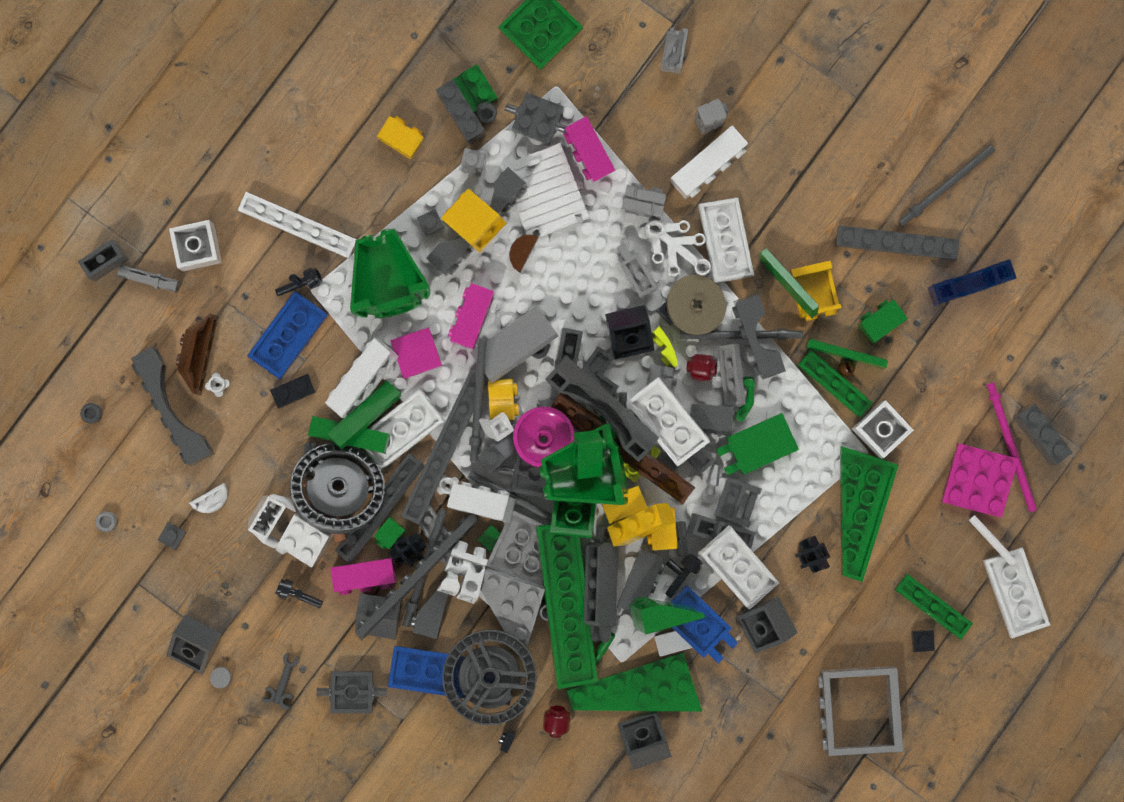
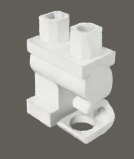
M459 540L448 554L444 567L447 576L438 586L437 591L452 596L457 594V599L474 604L479 597L488 561L485 559L486 549L475 547L473 555L466 553L468 544ZM458 576L463 577L461 585L459 584Z

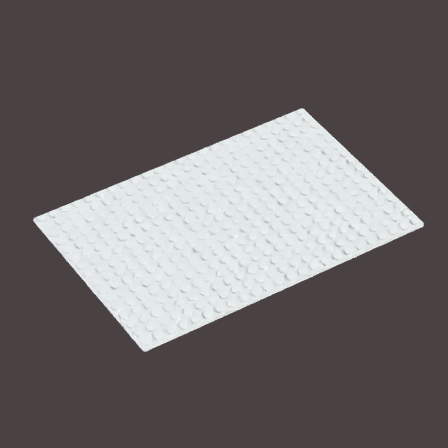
M559 87L552 88L542 97L564 106L560 117L561 124L569 126L584 118ZM513 121L478 150L484 152L486 157L481 177L461 172L462 166H458L388 224L384 229H395L430 286L431 293L429 298L421 300L422 305L387 318L375 319V315H368L367 318L354 315L350 310L354 254L351 255L350 259L347 258L323 278L319 287L311 289L312 294L362 353L367 343L372 341L373 338L382 341L393 350L390 340L429 327L442 366L403 379L398 361L396 360L383 379L401 393L400 399L402 402L419 389H422L445 422L471 368L477 370V362L470 353L473 350L450 342L451 337L448 336L451 325L455 326L458 319L455 317L456 311L459 306H463L465 300L462 298L466 287H470L471 283L492 290L495 293L475 349L478 347L479 339L489 340L537 306L559 337L563 327L583 331L577 362L581 369L597 346L614 357L605 314L645 305L650 320L651 332L653 333L654 330L660 327L675 351L678 365L674 368V373L678 374L676 386L672 385L671 392L690 415L692 404L725 406L718 346L739 343L743 377L752 376L754 378V405L743 422L736 420L734 416L735 412L742 405L732 406L734 407L732 432H727V436L714 435V431L706 430V435L710 442L704 448L716 460L715 462L720 464L719 486L715 487L714 495L706 494L708 485L706 480L713 464L701 475L687 460L674 471L695 486V489L684 504L678 502L642 475L635 483L631 482L627 477L626 479L628 489L639 486L647 508L654 504L668 503L670 507H674L675 522L685 521L686 531L691 515L694 513L756 532L751 547L753 552L840 479V446L868 455V450L773 339L757 340L762 347L769 350H777L780 353L786 372L762 380L760 375L756 376L752 365L755 364L753 356L749 357L745 347L749 345L747 339H680V331L682 330L676 327L674 323L670 326L656 312L667 300L669 290L675 282L685 276L698 274H696L694 266L676 252L680 273L676 277H670L667 272L669 268L667 244L661 239V253L664 255V261L658 265L653 263L652 239L645 233L646 224L653 218L621 211L626 186H631V183H641L597 132L596 134L616 171L593 183L591 180H586L582 172L585 168L581 162L578 163L572 153L575 150L572 144H567L562 132L557 131L552 137L550 145L512 131ZM561 143L589 219L583 220L581 214L575 216L578 222L576 224L544 236H540L538 230L533 232V235L538 236L539 239L521 273L513 268L509 257V251L514 241L526 235L514 201L512 209L507 214L503 213L501 215L507 224L480 253L472 247L471 250L473 252L466 260L462 258L457 264L459 268L452 275L448 274L445 276L426 259L439 243L461 237L441 217L458 200L462 193L469 188L490 206L494 193V182L503 173L501 165ZM436 209L444 229L426 237L417 217ZM663 210L660 221L663 224L674 223ZM654 226L651 228V231L657 233L659 229ZM679 231L666 232L672 238L685 237ZM625 243L629 252L634 250L638 253L658 289L641 299L618 261L621 255L617 247ZM692 244L682 245L699 260L704 259ZM655 255L654 259L659 262L662 260V257ZM699 265L700 271L706 270L705 265ZM675 267L670 269L671 274L677 273ZM710 270V272L707 275H705V277L713 280L712 272ZM725 282L716 283L724 294L726 312L721 324L713 331H740V319H736L732 311V307L735 306L733 301L738 300V297ZM698 301L694 302L693 307L697 308L700 303ZM759 322L757 323L756 331H766ZM559 337L548 344L549 352L544 358L536 359L530 356L498 379H513V382L518 385V396H514L515 404H519V416H515L516 421H510L512 426L524 413L537 408L538 401L555 398L559 395L560 392L550 389L551 384L545 380L554 369ZM653 341L655 351L616 360L615 358L603 375L619 386L613 394V397L618 402L619 392H627V400H629L646 386L651 364L665 366L660 360L662 358L660 353L665 349L664 346L660 348ZM693 355H712L714 360H717L718 365L716 376H713L710 381L693 380L690 373H687L686 370L687 361L691 360ZM487 383L483 391L481 418L490 421ZM744 388L745 401H746L747 388ZM585 403L586 408L593 414H595L593 408L587 403ZM627 405V410H629L634 415L635 413ZM783 413L799 450L745 475H742L740 470L727 475L724 468L736 463L732 451L718 457L715 449L728 444L727 437ZM472 414L451 460L468 481L473 484L474 488L479 489V486L483 485L468 478L471 470L511 491V475L499 474L500 470H502L500 467L492 474L479 460L478 462L470 461L471 445H469V437L472 436ZM445 422L430 433L435 441H437ZM482 426L480 427L482 441L481 446H479L478 457L495 442V440L486 436ZM546 437L540 438L541 443L548 441ZM656 442L655 446L661 450V453L656 457L658 460L665 450ZM517 451L502 466L513 467L516 462ZM727 477L762 488L761 494L757 496L749 520L751 522L749 528L714 516ZM748 490L744 492L736 517L742 518L750 494ZM515 493L553 514L554 501ZM514 504V511L544 525L551 524V522L520 505ZM597 504L592 538L580 537L584 576L586 545L589 542H595L598 526L609 527L614 524H609L601 504ZM687 533L685 539L688 544V555L691 553L702 561L701 570L698 574L691 572L672 598H670L665 592L678 575L665 565L663 572L669 576L661 591L655 589L654 594L650 593L648 598L671 602L686 585L701 597L718 583L721 578L698 553L712 540ZM647 536L629 545L618 546L616 626L611 627V632L615 634V638L610 644L609 649L620 662L627 660L660 632L657 631L645 635L634 627L631 612L617 607L629 577L628 569H630L632 562L637 557L640 548L664 558V563L672 559L680 567L684 568L681 561L685 556H677L676 549L652 550L651 546L647 545Z

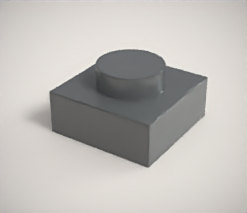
M436 209L417 217L426 237L444 229Z
M167 522L158 541L177 550L187 532L171 522Z

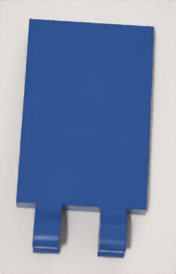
M687 585L670 602L690 606L704 613L705 618L672 627L703 658L709 654L719 664L724 657L714 647L720 640L723 639L732 649L738 644L728 633L732 628Z

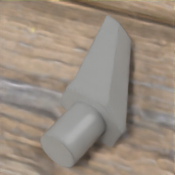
M717 462L713 463L706 480L708 484L706 494L714 495L715 487L719 486L720 464Z

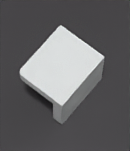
M503 412L490 421L484 418L479 419L486 436L497 442L514 431L507 415Z

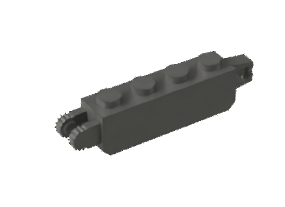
M598 526L595 542H589L586 545L584 622L586 625H590L591 639L602 642L610 641L611 627L616 626L618 546H613L606 526Z

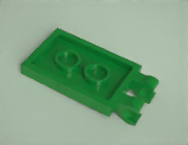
M783 413L727 437L728 444L715 449L718 457L731 451L735 457L736 463L724 468L727 475L739 470L742 475H745L799 450Z

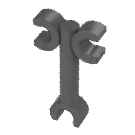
M286 653L283 657L285 667L277 690L273 687H266L265 690L271 692L272 696L271 698H262L263 702L280 704L285 710L290 709L291 706L286 705L284 699H293L294 695L291 693L284 694L292 668L300 660V657L296 656L293 663L289 662L288 657L290 653Z

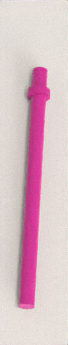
M994 382L986 384L990 394L988 398L989 401L992 400L1011 457L1019 459L1015 472L1029 512L1036 511L1037 508L1000 401L1001 394L997 392Z

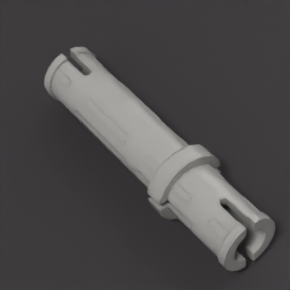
M122 264L118 269V277L154 286V289L159 290L161 288L177 293L180 287V280L164 277L160 273L153 274Z

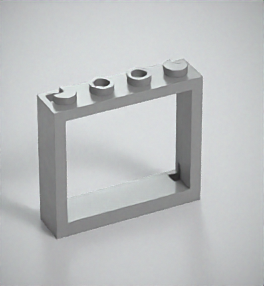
M896 667L820 670V676H818L817 681L818 688H821L822 696H819L818 699L819 708L823 709V717H820L821 730H824L825 737L821 739L823 750H825L828 756L903 752L898 671ZM886 675L891 744L834 748L830 678Z

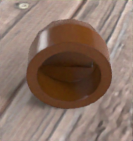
M851 360L842 361L838 366L839 373L843 376L852 375L855 372V364ZM845 363H848L851 372L848 373Z

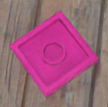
M429 327L390 340L394 352L399 355L397 361L403 379L442 366Z

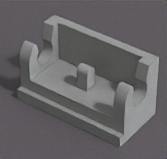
M671 27L667 31L660 71L680 74L688 29L682 28L681 31H676L674 27Z

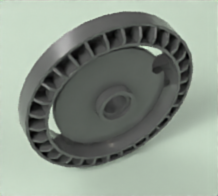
M335 443L320 445L302 456L293 470L290 481L291 501L298 515L314 528L331 534H346L366 526L378 513L385 492L382 472L371 456L363 450L350 445H346L341 450ZM306 472L313 477L312 480H307V495L311 504L320 511V514L308 505L303 496L302 479ZM369 481H371V485H372V486H370V487H368V482H369ZM338 485L342 490L336 491L333 489V486ZM368 493H372L370 504L360 514L348 519H336V517L349 516L358 511L365 503ZM324 514H325V515H328V516H331L332 518L330 519V518L324 517Z
M495 629L476 631L461 639L446 658L442 676L443 689L451 706L465 719L482 725L506 723L521 714L529 705L536 688V665L528 648L515 636ZM483 642H500L512 648L521 658L526 672L520 671L516 659L507 650L497 646H484ZM478 643L480 647L473 650L471 646ZM467 649L469 654L462 662L459 671V684L466 697L462 700L455 687L454 669L459 657ZM493 672L496 679L493 682H487L484 679V674ZM521 676L526 677V684H520ZM513 688L524 689L520 698L503 711L495 713L477 711L479 707L497 708L503 706L513 698L511 695ZM470 701L475 704L474 708L468 706L467 702Z

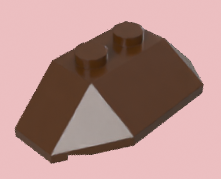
M214 314L207 315L187 328L180 340L182 349L181 354H178L176 358L177 370L191 392L196 395H201L218 320V316Z

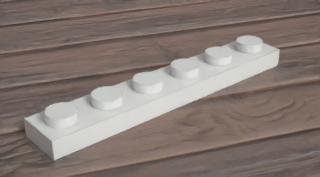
M245 192L238 208L239 212L350 259L355 248L356 239L248 192Z

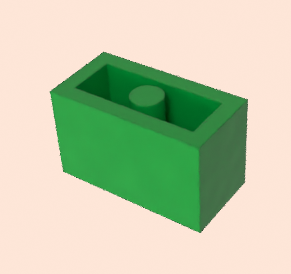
M887 299L876 306L878 308L876 312L872 314L869 311L860 317L862 322L857 325L871 344L877 342L908 319L894 299L890 302Z
M598 430L573 433V469L577 479L602 476V468H605L603 450H606L605 439L601 438Z

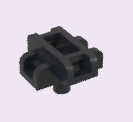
M416 532L409 538L406 535L401 537L393 544L395 548L388 552L398 565H403L407 562L412 568L415 562L424 558L421 551L426 548V544Z
M815 535L799 542L802 551L796 553L795 557H799L802 564L800 565L801 569L809 566L811 571L816 573L830 567L827 561L830 558L824 543L819 544Z

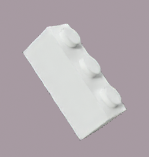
M461 481L460 485L453 483L447 504L448 508L510 523L516 499L509 497L510 493L501 490L493 493L491 488L479 486V489L472 488L473 484Z

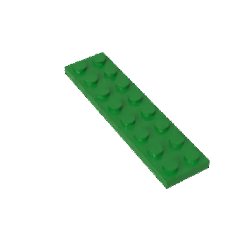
M551 524L536 526L543 587L545 589L544 595L557 689L596 683L598 678L593 640L591 639L590 625H586L584 622L585 576L580 537L550 534Z

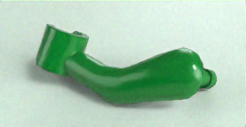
M752 376L743 377L744 388H747L746 404L742 405L734 415L735 419L740 422L746 419L754 405L755 383Z

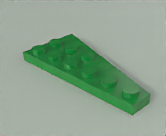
M840 446L841 575L863 582L899 465Z
M683 652L598 679L596 683L579 685L566 690L572 710L702 712Z

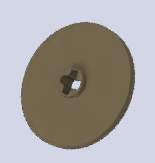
M685 276L674 283L667 295L666 306L668 315L674 325L685 333L691 335L707 334L716 329L724 319L726 312L724 294L713 280L705 276ZM698 301L700 305L697 308H694V302Z

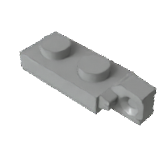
M625 243L618 246L617 250L621 255L618 259L620 266L639 298L641 299L658 289L638 253L634 250L629 252Z

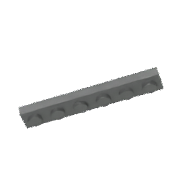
M839 225L837 227L835 246L956 261L958 258L959 239Z
M410 453L407 454L385 483L383 502L376 516L366 526L357 531L347 533L345 536L346 540H342L335 549L347 562H353L425 465Z

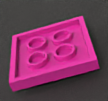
M957 443L941 502L1002 518L1019 459Z

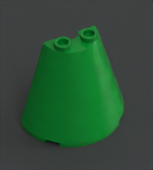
M384 229L377 237L365 235L361 239L355 240L350 310L354 315L367 318L368 315H375V319L392 317L422 305L421 300L429 298L431 293L430 286L395 229Z
M610 423L595 429L599 431L601 438H604L606 443V450H603L605 468H602V476L577 479L573 469L572 442L541 459L542 466H539L541 478L546 479V486H543L545 498L552 501L626 505L628 503V497H624V494L628 493L624 463L619 445L613 440L616 438V435Z

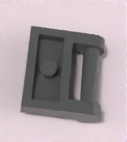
M727 477L714 516L749 528L751 523L749 520L757 496L761 494L762 488ZM748 490L750 494L742 518L736 517L744 492Z

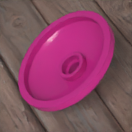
M537 407L524 413L517 421L513 432L514 447L518 455L526 463L539 468V466H542L541 459L572 443L573 433L575 432L571 421L561 411L551 407ZM546 437L548 441L541 443L540 438Z

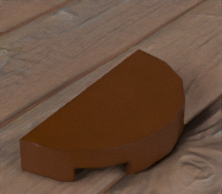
M523 235L517 238L511 245L509 251L510 262L519 273H521L539 239L538 236Z

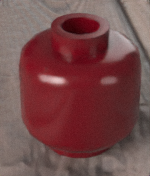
M695 354L691 360L687 361V373H690L693 380L710 381L717 374V360H714L712 355Z
M551 706L544 713V731L553 738H560L568 733L570 729V713L563 706Z

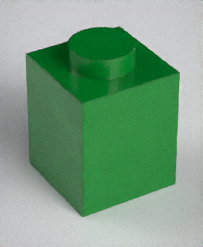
M389 517L374 535L377 539L375 543L384 550L386 547L391 549L394 546L393 544L407 530L392 517Z

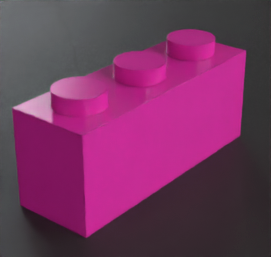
M587 116L564 128V139L568 145L572 144L575 150L572 153L578 163L581 162L585 168L582 172L587 181L591 180L593 183L616 171Z
M473 283L470 284V287L465 288L462 296L465 299L463 306H459L455 317L458 318L455 326L451 325L448 336L451 337L450 342L471 350L475 349L495 295L494 291Z
M393 558L330 568L334 592H339L340 595L351 594L352 589L360 588V592L371 591L372 586L380 585V589L393 587L392 583L397 582Z

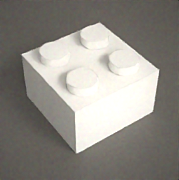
M210 220L169 228L175 260L179 270L188 271L222 263L215 226Z
M886 400L881 401L852 428L879 459L885 458L914 431Z
M296 512L277 546L312 568L323 555L334 534L325 533L314 528Z

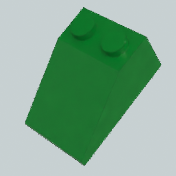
M554 501L550 534L592 538L597 504Z
M645 596L634 599L635 602L629 603L634 627L645 635L705 618L704 613L693 607L655 600Z

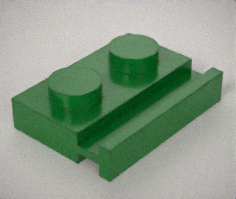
M477 64L462 72L459 76L452 78L474 114L480 103H493L498 100V97Z

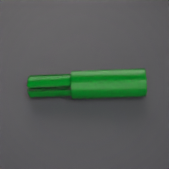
M611 632L610 641L601 642L596 650V665H598L615 638L613 632Z

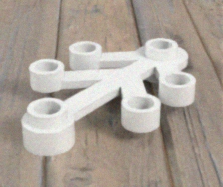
M652 219L646 224L645 233L652 239L654 253L652 261L654 264L658 265L664 261V255L661 253V239L667 244L669 259L667 272L670 277H676L680 273L676 252L694 266L696 274L705 276L710 272L711 264L708 260H699L682 246L690 244L702 246L706 240L702 233H697L695 236L672 238L666 232L679 231L680 233H687L690 224L685 220L679 223L663 224L658 219ZM686 224L687 229L681 230L680 225ZM656 226L659 232L653 233L651 228ZM697 236H700V237L703 238V242H702V243H697V242H696V237H697ZM660 255L662 260L659 262L655 261L654 256ZM701 264L706 267V270L703 272L698 268ZM672 267L677 269L676 274H671L670 269Z

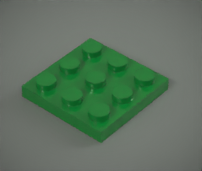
M525 0L498 26V29L541 71L583 30V26L557 0Z

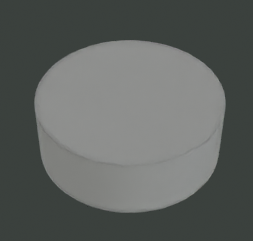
M102 512L96 518V526L102 532L113 531L118 524V519L112 512Z
M225 667L214 669L210 675V681L216 688H224L232 680L230 670Z

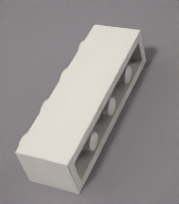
M732 125L673 175L670 182L685 199L689 196L691 198L695 197L701 191L700 187L704 183L709 185L716 178L715 174L719 170L724 172L731 166L730 161L733 158L739 159L747 152L745 148L748 142Z
M373 338L372 341L367 343L361 356L355 359L348 373L343 375L336 389L330 392L325 403L341 418L347 417L370 396L399 355L382 341Z

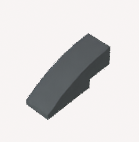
M694 513L691 515L687 529L689 534L713 540L730 525L750 549L756 534L754 531Z

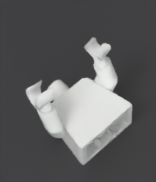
M276 494L263 495L248 519V531L252 532L263 544L275 548L281 554H285L286 551L277 546L278 540L269 535L285 508L294 512L296 510L290 498Z

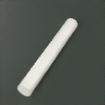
M975 515L969 519L971 524L1011 566L1017 562L1013 555Z

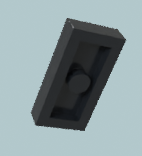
M308 374L270 390L278 409L316 393Z

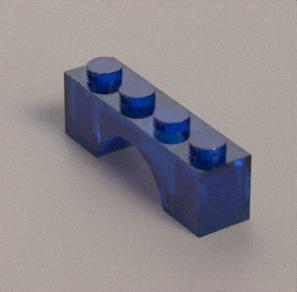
M1009 259L960 277L933 284L928 287V291L935 307L1017 279Z

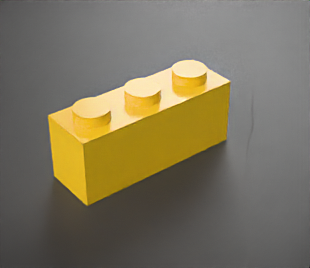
M668 503L654 504L607 527L613 546H624L675 523Z

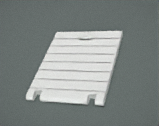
M561 143L500 166L502 172L509 167L527 184L525 188L527 192L523 197L514 200L526 235H533V232L538 230L539 235L544 236L576 224L578 222L575 216L581 214L583 220L589 219Z

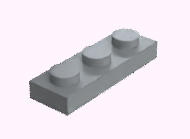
M739 343L718 346L724 405L728 407L745 405Z

